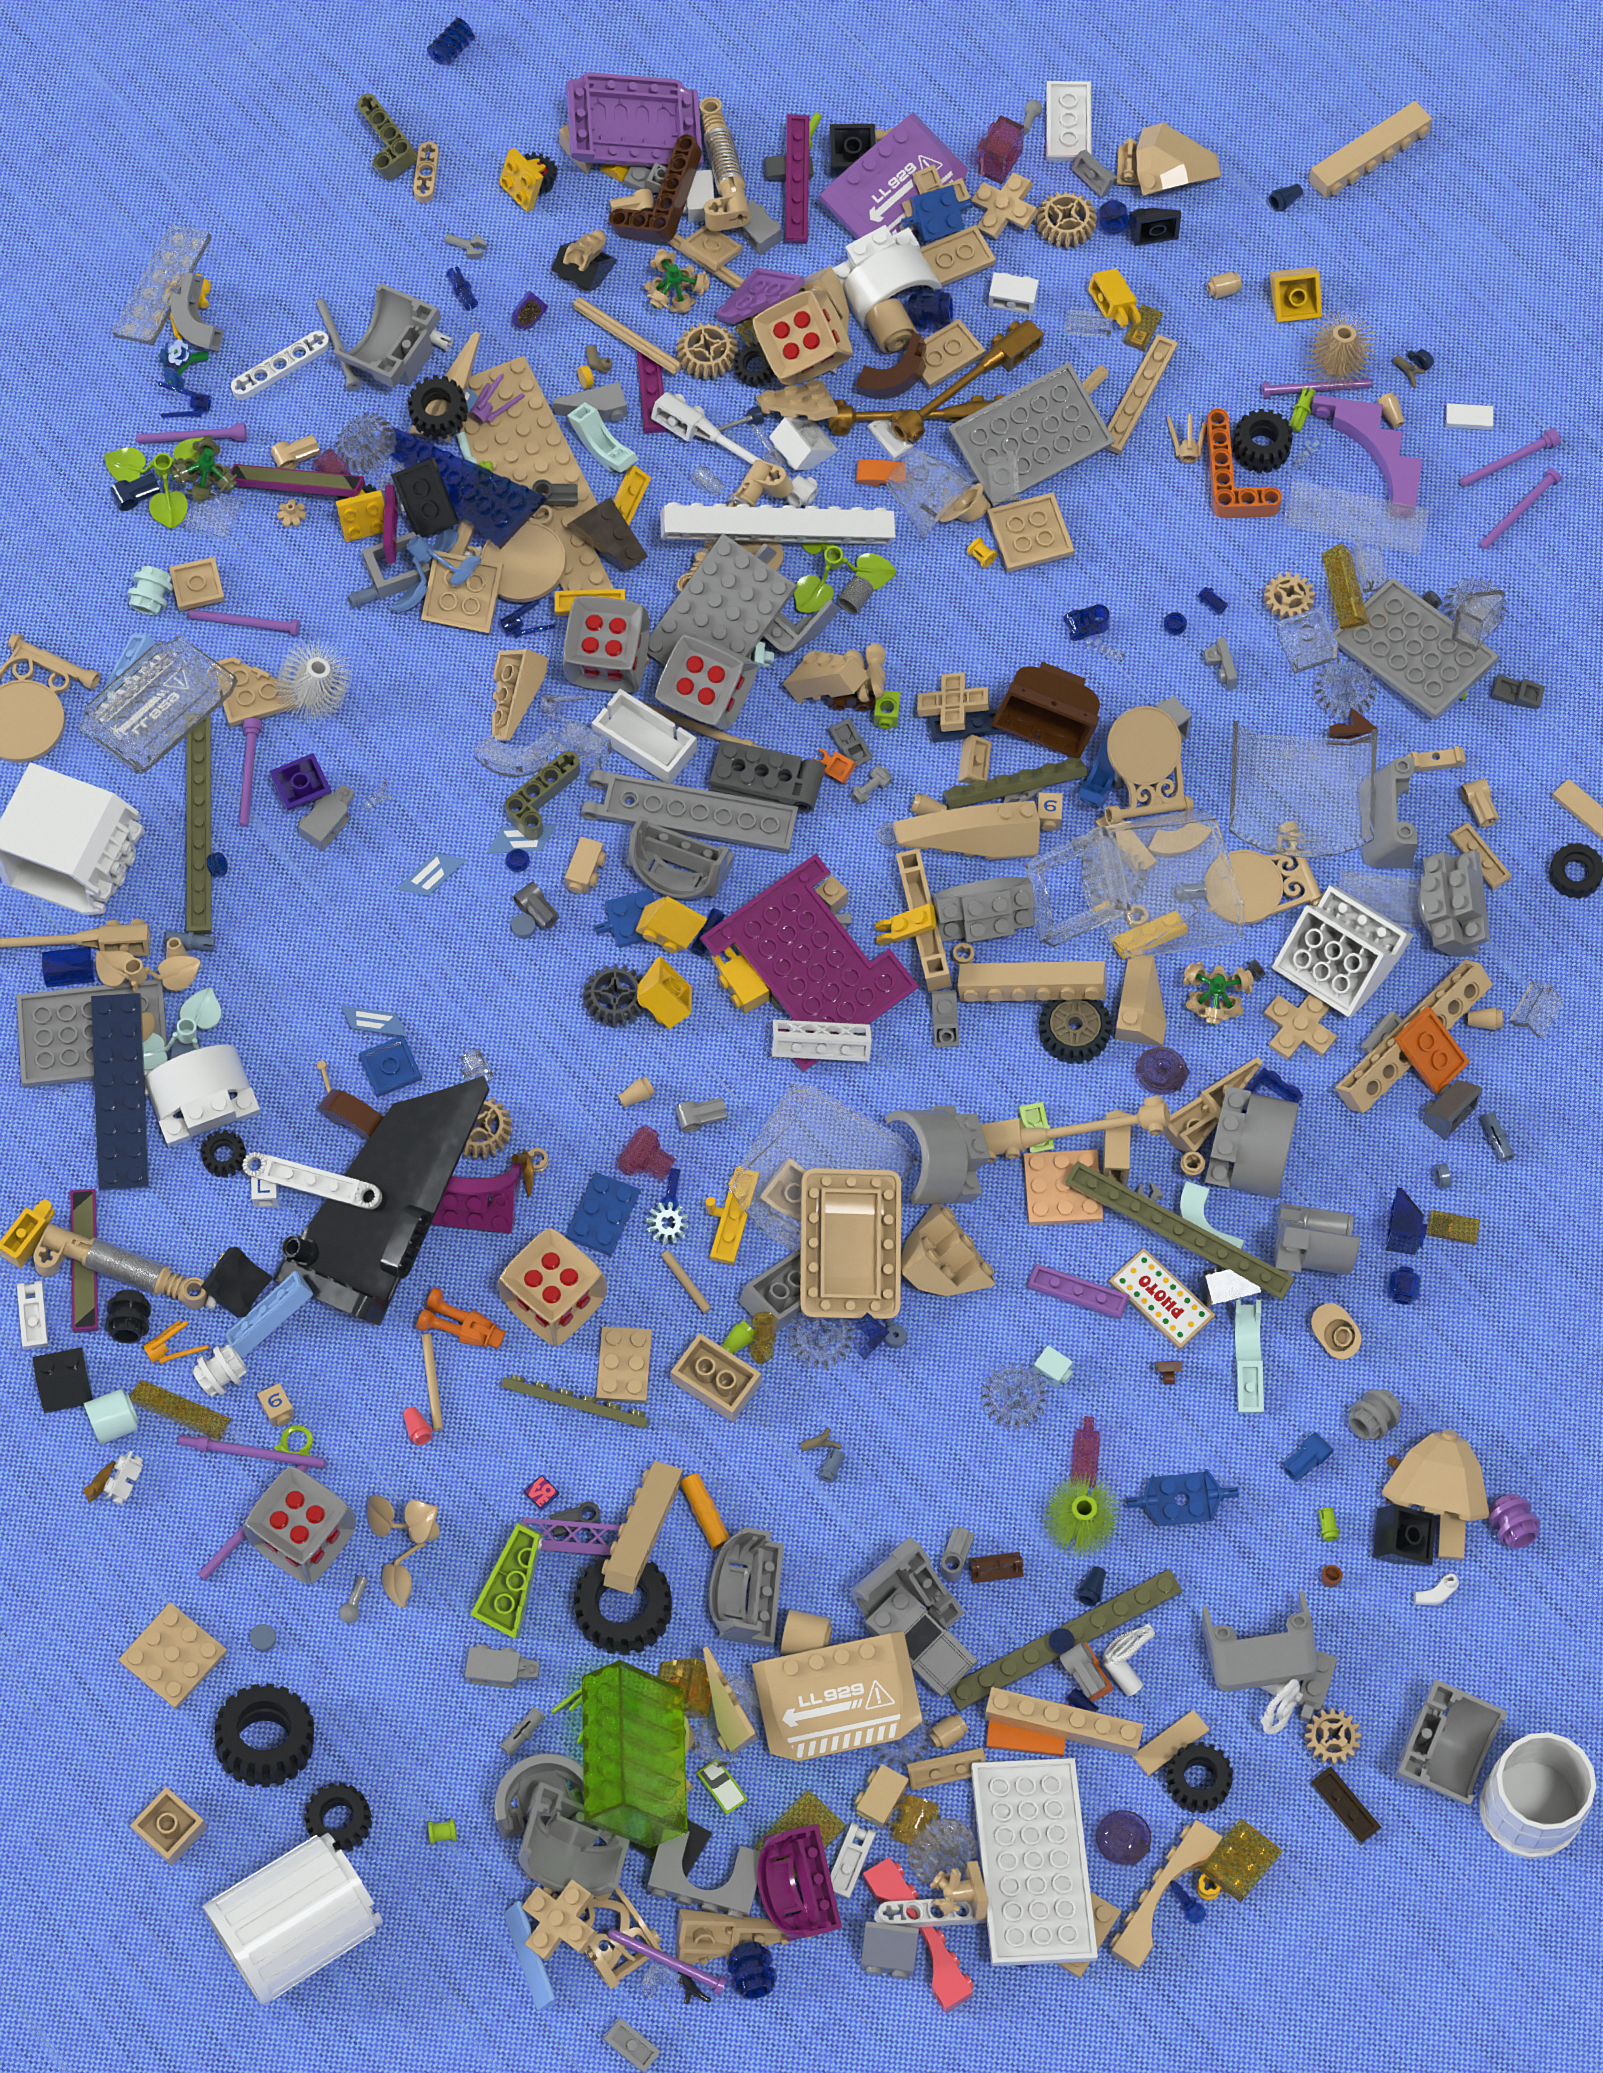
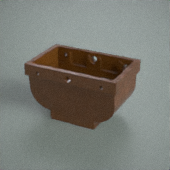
M1041 662L1039 668L1026 666L1016 672L993 717L991 726L1072 758H1080L1098 725L1100 717L1097 715L1100 701L1091 689L1084 686L1086 678Z

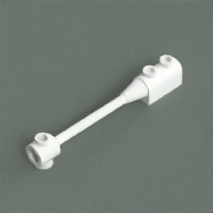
M666 392L655 401L651 419L687 442L696 435L719 443L752 465L755 460H761L723 436L706 419L704 410L700 406L696 405L692 408L686 404V400L681 394L673 396ZM800 475L793 479L790 478L793 489L786 496L788 503L796 508L802 505L805 507L810 506L819 491L816 480L812 477L804 479Z

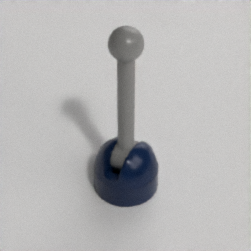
M758 405L750 408L745 418L716 428L719 431H723L745 422L754 426L765 422Z

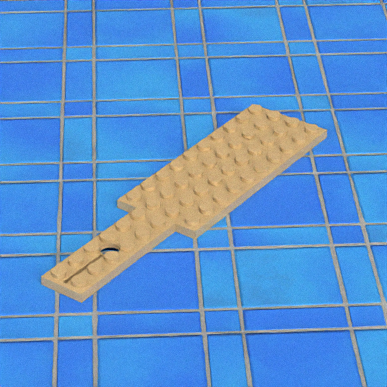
M525 356L470 376L468 388L480 396L487 383H490L491 387L498 376L503 374V379L487 401L493 407L492 413L521 393L525 395L516 404L495 417L491 423L485 421L484 424H480L468 413L467 421L463 422L464 427L459 430V432H465L470 452L477 460V466L483 460L484 462L491 461L493 463V472L490 474L486 473V482L489 494L496 508L533 518L532 511L535 506L532 502V486L537 480H548L551 484H578V505L550 506L554 518L547 527L553 530L561 539L567 557L566 570L559 585L562 591L614 589L596 553L597 549L593 545L588 544L575 530L567 526L568 523L597 506L598 503ZM540 512L536 519L545 520L548 518L549 513ZM500 515L505 526L511 523L521 522ZM648 656L646 658L645 666L650 664Z

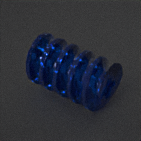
M456 17L450 23V26L446 27L444 32L440 33L438 38L434 39L432 44L427 46V52L436 63L441 65L443 62L451 64V57L457 58L458 54L456 51L463 52V46H469L468 39L473 41L475 35L463 19Z

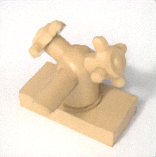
M978 1861L967 1862L965 1881H960L961 1873L957 1868L951 1869V1875L940 1871L934 1877L930 1887L932 1889L936 1887L938 1891L943 1890L945 1897L943 1900L935 1899L934 1903L939 1906L944 1915L960 1910V1906L955 1905L954 1902H970L975 1920L986 1919L989 1901Z

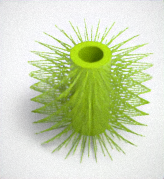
M1090 1477L1087 1486L1086 1478L1084 1485L1081 1479L1080 1484L1078 1481L1077 1486H1075L1076 1482L1073 1486L1070 1478L1068 1485L1064 1486L1067 1492L1065 1491L1064 1493L1063 1490L1059 1489L1061 1492H1059L1060 1495H1058L1057 1500L1051 1497L1055 1501L1050 1500L1053 1503L1047 1502L1051 1505L1046 1506L1051 1508H1045L1052 1511H1044L1051 1513L1045 1515L1052 1516L1044 1518L1058 1517L1043 1521H1054L1049 1522L1048 1524L1051 1523L1053 1525L1048 1526L1051 1529L1054 1528L1055 1533H1059L1056 1543H1067L1065 1551L1073 1535H1077L1074 1548L1075 1553L1078 1544L1077 1560L1081 1549L1083 1557L1089 1544L1091 1549H1093L1092 1552L1094 1551L1095 1553L1094 1548L1098 1547L1095 1537H1098L1100 1540H1106L1103 1537L1105 1536L1110 1540L1106 1535L1111 1537L1109 1534L1112 1533L1108 1530L1113 1531L1110 1528L1115 1529L1112 1526H1116L1112 1524L1116 1522H1111V1520H1118L1112 1518L1117 1516H1112L1115 1514L1110 1512H1123L1111 1510L1120 1509V1507L1113 1508L1112 1505L1105 1507L1110 1505V1502H1115V1499L1111 1500L1112 1494L1106 1497L1105 1493L1108 1488L1102 1491L1100 1489L1102 1486L1099 1485L1097 1488L1098 1482L1091 1495L1089 1496L1088 1494L1087 1496Z

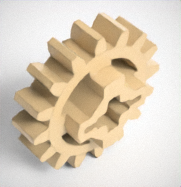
M1290 572L1286 573V577L1279 573L1277 580L1271 578L1269 585L1265 587L1263 601H1266L1265 608H1272L1271 615L1279 614V620L1281 621L1284 619V616L1288 617L1289 622H1292L1294 616L1301 620L1302 613L1308 615L1309 608H1313V600L1315 598V592H1312L1313 585H1306V577L1300 580L1299 573H1296L1294 577H1291Z
M1334 1708L1330 1709L1329 1714H1326L1324 1710H1320V1718L1313 1715L1311 1718L1313 1724H1307L1306 1730L1311 1732L1304 1736V1740L1311 1741L1306 1748L1307 1750L1314 1749L1315 1752L1312 1757L1315 1759L1321 1756L1322 1764H1325L1327 1759L1331 1760L1332 1766H1335L1338 1759L1342 1764H1345L1346 1756L1352 1759L1355 1755L1353 1750H1359L1360 1744L1356 1741L1361 1739L1362 1734L1355 1733L1359 1729V1724H1351L1352 1715L1347 1718L1343 1717L1344 1710H1341L1339 1715L1335 1714ZM1316 1730L1318 1731V1734L1321 1736V1741L1319 1744L1316 1740ZM1347 1730L1350 1736V1743H1347L1348 1740L1345 1738ZM1339 1731L1337 1739L1334 1738L1327 1742L1329 1735L1332 1736ZM1328 1750H1336L1337 1753L1328 1752Z

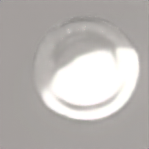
M885 822L877 828L876 839L880 844L890 846L897 842L893 823Z

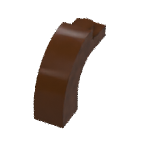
M912 334L906 353L897 365L888 369H877L864 365L856 385L860 395L871 398H890L900 395L913 387L926 369V364L922 357L926 353L927 346L922 335Z
M332 1089L317 1107L333 1124L347 1126L367 1141L384 1118L360 1099Z

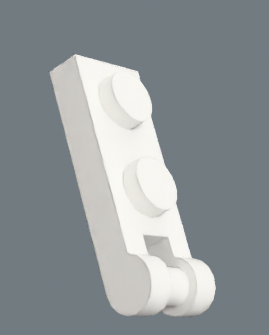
M34 1281V1284L29 1285L18 1283L17 1294L22 1347L24 1350L49 1347L43 1281ZM35 1294V1298L27 1299V1295Z
M853 1822L830 1875L834 1894L848 1900L851 1898L877 1833L870 1829L868 1831L859 1828L860 1825ZM858 1838L860 1840H863V1845L859 1846L854 1844V1839Z

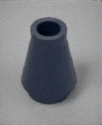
M1296 183L1292 186L1273 190L1269 196L1271 207L1276 211H1284L1297 198L1303 195V189Z
M1094 1566L1077 1589V1599L1087 1606H1095L1097 1602L1101 1601L1104 1580L1107 1574L1103 1568Z

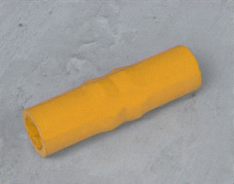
M699 1473L692 1474L684 1478L680 1484L691 1505L692 1512L697 1518V1523L701 1526L712 1550L721 1549L730 1539V1536L721 1520L719 1511L715 1507L714 1500L710 1497Z

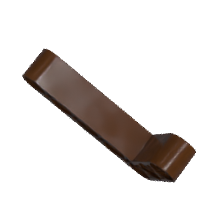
M684 134L677 139L653 212L619 208L610 213L609 223L619 237L657 242H668L674 238L702 156L701 148L692 135Z

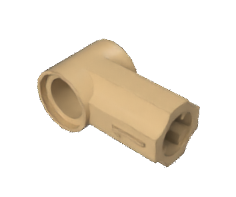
M650 189L637 190L633 196L610 199L611 212L619 208L653 212L655 206L653 193Z
M310 435L292 443L286 441L279 442L271 448L270 452L278 468L294 469L299 462L319 455L320 449L315 437Z
M1485 778L1460 786L1463 801L1466 805H1470L1479 827L1486 828L1492 826L1499 820L1491 800L1490 787Z

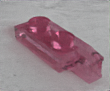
M1084 1416L1083 1430L1077 1429L1075 1435L1072 1477L1070 1480L1073 1486L1075 1482V1486H1077L1078 1481L1080 1484L1081 1479L1084 1485L1085 1478L1087 1486L1089 1477V1487L1091 1488L1092 1486L1094 1488L1096 1486L1100 1431H1093L1095 1417Z

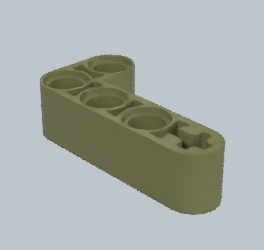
M364 94L359 98L357 106L387 146L376 154L373 159V165L385 180H392L416 162L417 152L373 94Z
M573 751L561 753L505 801L508 821L527 839L535 840L543 834L542 817L537 811L580 775V761L577 753ZM550 778H555V779H557V780L554 781V782H548V781H547V780L550 779ZM531 793H538V794H539V795L536 796V797H530V796H529ZM516 807L521 808V810L518 812L511 811L513 808ZM530 823L537 824V826L532 828L528 827L527 825Z

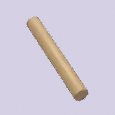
M669 1250L665 1251L661 1257L703 1314L708 1313L712 1309L671 1252Z

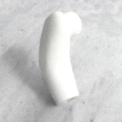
M1449 1573L1443 1577L1435 1588L1415 1592V1605H1441L1458 1588V1577L1453 1573Z

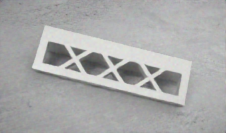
M773 1020L772 1057L869 1062L872 1042L870 1025ZM778 1029H788L790 1031L782 1032L778 1031ZM805 1030H812L814 1033H807ZM833 1031L838 1032L839 1034H831L829 1032ZM853 1033H865V1036H858Z

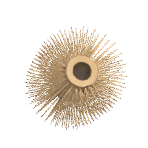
M1346 314L1344 315L1345 324L1341 323L1339 325L1337 323L1338 326L1330 321L1333 325L1331 327L1330 324L1328 325L1321 321L1329 329L1322 327L1323 334H1321V331H1314L1320 335L1319 337L1308 336L1316 339L1318 343L1307 342L1317 347V349H1306L1317 354L1308 357L1316 359L1317 356L1318 358L1316 361L1305 363L1321 364L1311 368L1319 369L1322 368L1320 366H1324L1325 368L1320 371L1324 372L1326 370L1324 374L1328 372L1329 375L1327 377L1331 379L1333 376H1336V378L1338 376L1344 377V374L1349 379L1350 377L1347 373L1355 378L1356 376L1353 372L1364 375L1357 369H1368L1360 364L1373 365L1362 359L1373 358L1364 353L1372 351L1365 346L1375 345L1368 342L1365 344L1364 340L1376 338L1358 337L1377 332L1358 333L1363 329L1355 331L1357 327L1353 328L1354 324H1351V326L1347 325ZM1339 378V385H1340V381H1341V385H1342V378Z

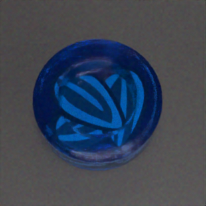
M220 852L208 855L207 867L211 875L214 877L225 875L228 871V863L225 856Z

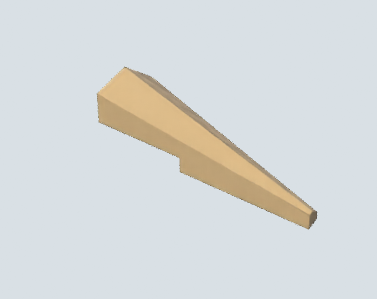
M473 332L445 375L448 377L449 382L453 379L456 381L457 386L460 385L464 395L467 391L481 339V334L478 332ZM443 399L434 400L427 405L425 412L434 416L442 415L450 408L451 403ZM414 425L409 429V435L429 440L430 438L433 439L432 435L429 438L425 437L423 431L419 433ZM448 434L447 439L438 436V440L451 443L452 434Z
M1256 1057L1204 1090L1200 1097L1170 1115V1126L1163 1127L1164 1132L1162 1133L1174 1148L1184 1152H1196L1219 1122L1227 1086L1244 1089L1261 1067L1263 1062L1260 1058Z
M679 1909L676 1927V1959L689 1965L695 1963L704 1965L708 1964L711 1959L723 1956L728 1959L765 1950L768 1945L776 1943L785 1945L790 1943V1941H787L786 1935L770 1919L745 1916L742 1919L727 1916V1914Z

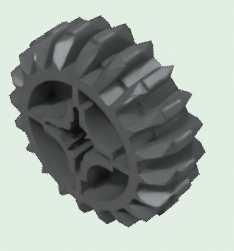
M616 963L613 969H609L607 965L604 966L603 972L596 969V976L590 975L588 977L590 983L584 984L585 992L582 993L585 1000L584 1007L588 1009V1015L590 1017L595 1015L596 1023L603 1019L605 1027L609 1022L613 1023L614 1028L617 1027L619 1022H622V1025L625 1027L627 1025L626 1020L628 1019L634 1023L636 1020L635 1015L641 1016L642 1009H645L637 1000L638 984L643 977L641 975L636 976V970L634 969L628 972L626 965L622 969H618ZM619 982L629 985L633 990H629V987L621 986ZM610 983L609 986L601 988L605 984ZM615 989H617L618 997H616V1003H614L613 994H615ZM598 1002L609 1005L611 1009L601 1006ZM624 1004H629L628 1006L620 1009L621 1006H623Z

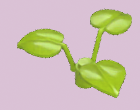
M203 437L191 438L180 442L173 451L174 458L167 453L157 454L145 469H143L146 465L145 456L136 448L127 447L104 454L105 463L114 479L117 481L127 480L129 482L140 478V473L145 474L154 467L155 473L163 477L165 493H157L151 498L149 512L155 521L169 529H173L185 519L188 502L185 495L180 491L169 493L167 476L173 470L172 464L176 465L175 460L179 458L198 461L199 456L197 451L193 449V443L202 440Z
M801 543L803 549L811 555H816L823 550L826 567L822 580L815 575H807L797 582L798 588L794 592L796 608L801 613L819 612L828 600L832 601L834 590L825 582L830 569H838L843 563L856 572L855 576H861L872 584L874 591L886 585L896 575V569L888 560L874 553L860 555L856 561L857 567H855L848 561V558L843 557V551L840 547L835 546L836 543Z

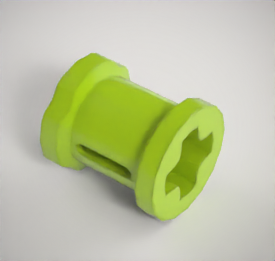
M454 1818L450 1819L449 1822L434 1824L432 1821L428 1822L431 1845H434L437 1841L445 1840L457 1842Z

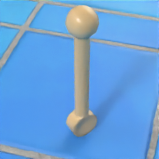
M321 1060L317 1063V1068L322 1073L328 1094L331 1091V1087L326 1073L327 1064Z

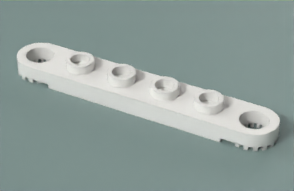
M259 1152L249 1153L243 1160V1170L246 1174L256 1179L368 1210L378 1207L382 1201V1193L378 1187L360 1180ZM255 1159H260L262 1162L261 1169L256 1172L251 1171V1162ZM368 1190H373L375 1193L374 1200L365 1203L363 1201L364 1193Z

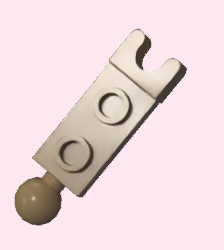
M595 230L591 234L585 233L575 243L572 242L566 250L563 263L577 264L579 266L578 269L584 271L588 268L589 263L604 250L607 240L605 233L601 230Z

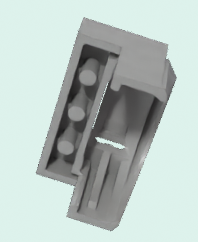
M640 816L630 832L626 865L633 867L641 880L659 893L676 899L694 900L706 895L713 897L717 895L732 869L735 854L729 852L730 848L722 845L719 848L649 823L648 818ZM656 860L651 870L649 871L648 868L651 865L652 861ZM663 860L689 868L690 870L696 871L697 873L685 872L676 869L665 863Z
M744 1527L723 1545L717 1556L710 1578L708 1600L710 1613L717 1628L720 1630L719 1638L762 1647H769L775 1641L784 1544L771 1542V1532ZM731 1562L746 1565L748 1568L733 1566L729 1564ZM749 1575H751L748 1610L746 1613V1591Z

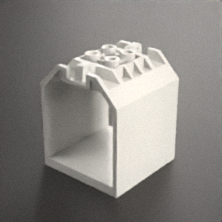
M30 762L0 819V877L3 884L83 915L104 914L106 907L102 902H107L110 896L115 894L118 886H122L124 883L125 872L128 866H132L136 858L134 844L145 834L144 827L133 821V819L139 821V811L110 791Z

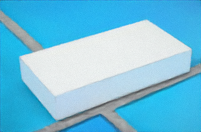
M1447 403L1446 427L1492 430L1493 406Z
M875 420L867 425L868 432L894 461H897L913 450V445L909 440L902 441L895 435L891 427V420Z

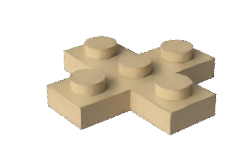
M935 164L912 174L920 194L953 185L959 202L970 198L962 178L943 185ZM911 200L903 202L902 205L907 217L913 216Z
M1013 172L1001 190L984 182L981 184L971 199L973 205L986 210V213L977 225L981 233L997 240L1008 222L1025 230L1028 229L1039 212L1036 207L1023 201L1033 186L1031 180Z
M965 672L941 674V691L918 693V716L941 715L940 726L942 732L965 730L966 712L989 710L988 687L966 689Z
M1310 993L1300 1007L1297 1008L1278 995L1263 1014L1265 1018L1281 1028L1268 1047L1287 1061L1302 1044L1320 1057H1323L1337 1040V1036L1319 1024L1332 1006Z
M571 1879L557 1900L537 1886L521 1907L540 1922L525 1942V1945L546 1961H548L562 1940L583 1954L598 1933L579 1918L594 1898V1895L573 1879Z

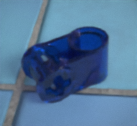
M1096 604L1065 614L1063 620L1068 624L1070 639L1078 641L1106 632L1110 623L1108 608L1104 605ZM1102 617L1103 620L1097 621L1094 618Z

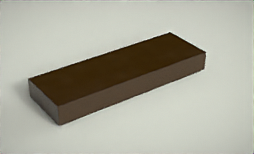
M1329 1767L1311 1781V1786L1360 1845L1381 1829L1378 1822L1332 1767Z

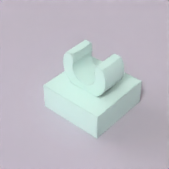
M759 642L748 659L758 664V672L761 667H770V662H774V653L765 651V643Z

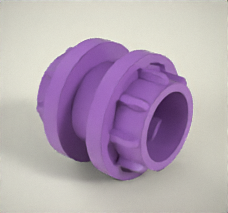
M1509 1494L1499 1498L1489 1509L1490 1516L1488 1521L1491 1527L1499 1530L1497 1537L1500 1543L1508 1545L1511 1549H1520L1528 1546L1536 1540L1540 1533L1538 1530L1540 1521L1535 1514L1530 1513L1531 1505L1529 1501L1525 1498H1520L1518 1494Z

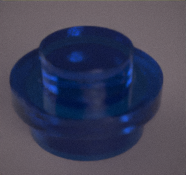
M1172 612L1164 619V629L1172 635L1182 634L1187 628V620L1181 613Z
M514 849L506 856V865L513 872H522L530 864L528 853L522 849Z
M1055 1629L1049 1636V1646L1055 1653L1063 1654L1074 1646V1636L1068 1629Z

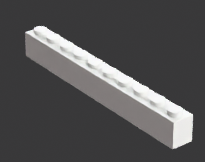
M671 502L664 505L660 512L661 539L717 541L722 533L733 541L890 545L895 539L894 511H887L886 508L864 510L863 507H853L850 510H842L838 506L829 507L828 509L807 506L803 509L796 508L793 505L773 508L772 505L750 507L748 504L727 507L726 504L722 503L714 504L713 506H704L702 503H692L690 506H683L680 503Z

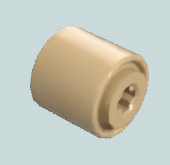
M899 299L882 301L872 307L865 316V322L878 347L884 353H893L904 349L909 345L912 334L917 333L913 322Z
M790 1609L784 1628L780 1654L787 1656L829 1647L833 1626L830 1625L831 1618Z

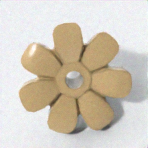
M290 499L287 504H280V511L277 512L278 520H283L282 524L287 528L290 527L291 523L294 527L300 526V520H305L307 516L306 512H304V504L299 503L296 505L294 499Z

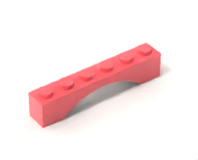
M890 1857L863 1873V1880L877 1902L906 1901L919 1898L913 1885H907L904 1881L903 1876L905 1873L898 1862L893 1863ZM906 1909V1914L909 1918L913 1920L918 1919V1914L914 1909ZM916 1927L919 1929L929 1949L932 1960V1993L944 2012L947 2013L972 1998L974 1984L968 1974L962 1975L958 1968L960 1962L953 1951L948 1952L944 1945L946 1939L939 1928L935 1930L933 1927Z

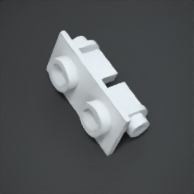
M129 1451L124 1456H119L114 1466L117 1471L113 1478L110 1477L103 1488V1491L106 1492L104 1500L113 1497V1502L117 1505H122L123 1502L127 1501L133 1485L125 1481L127 1478L134 1482L137 1480L144 1466L142 1458L134 1456L133 1459L130 1458L133 1453L132 1451Z

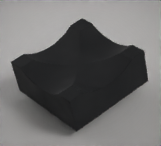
M229 1247L201 1287L234 1316L239 1318L246 1317L256 1298L273 1277L255 1265L238 1247Z

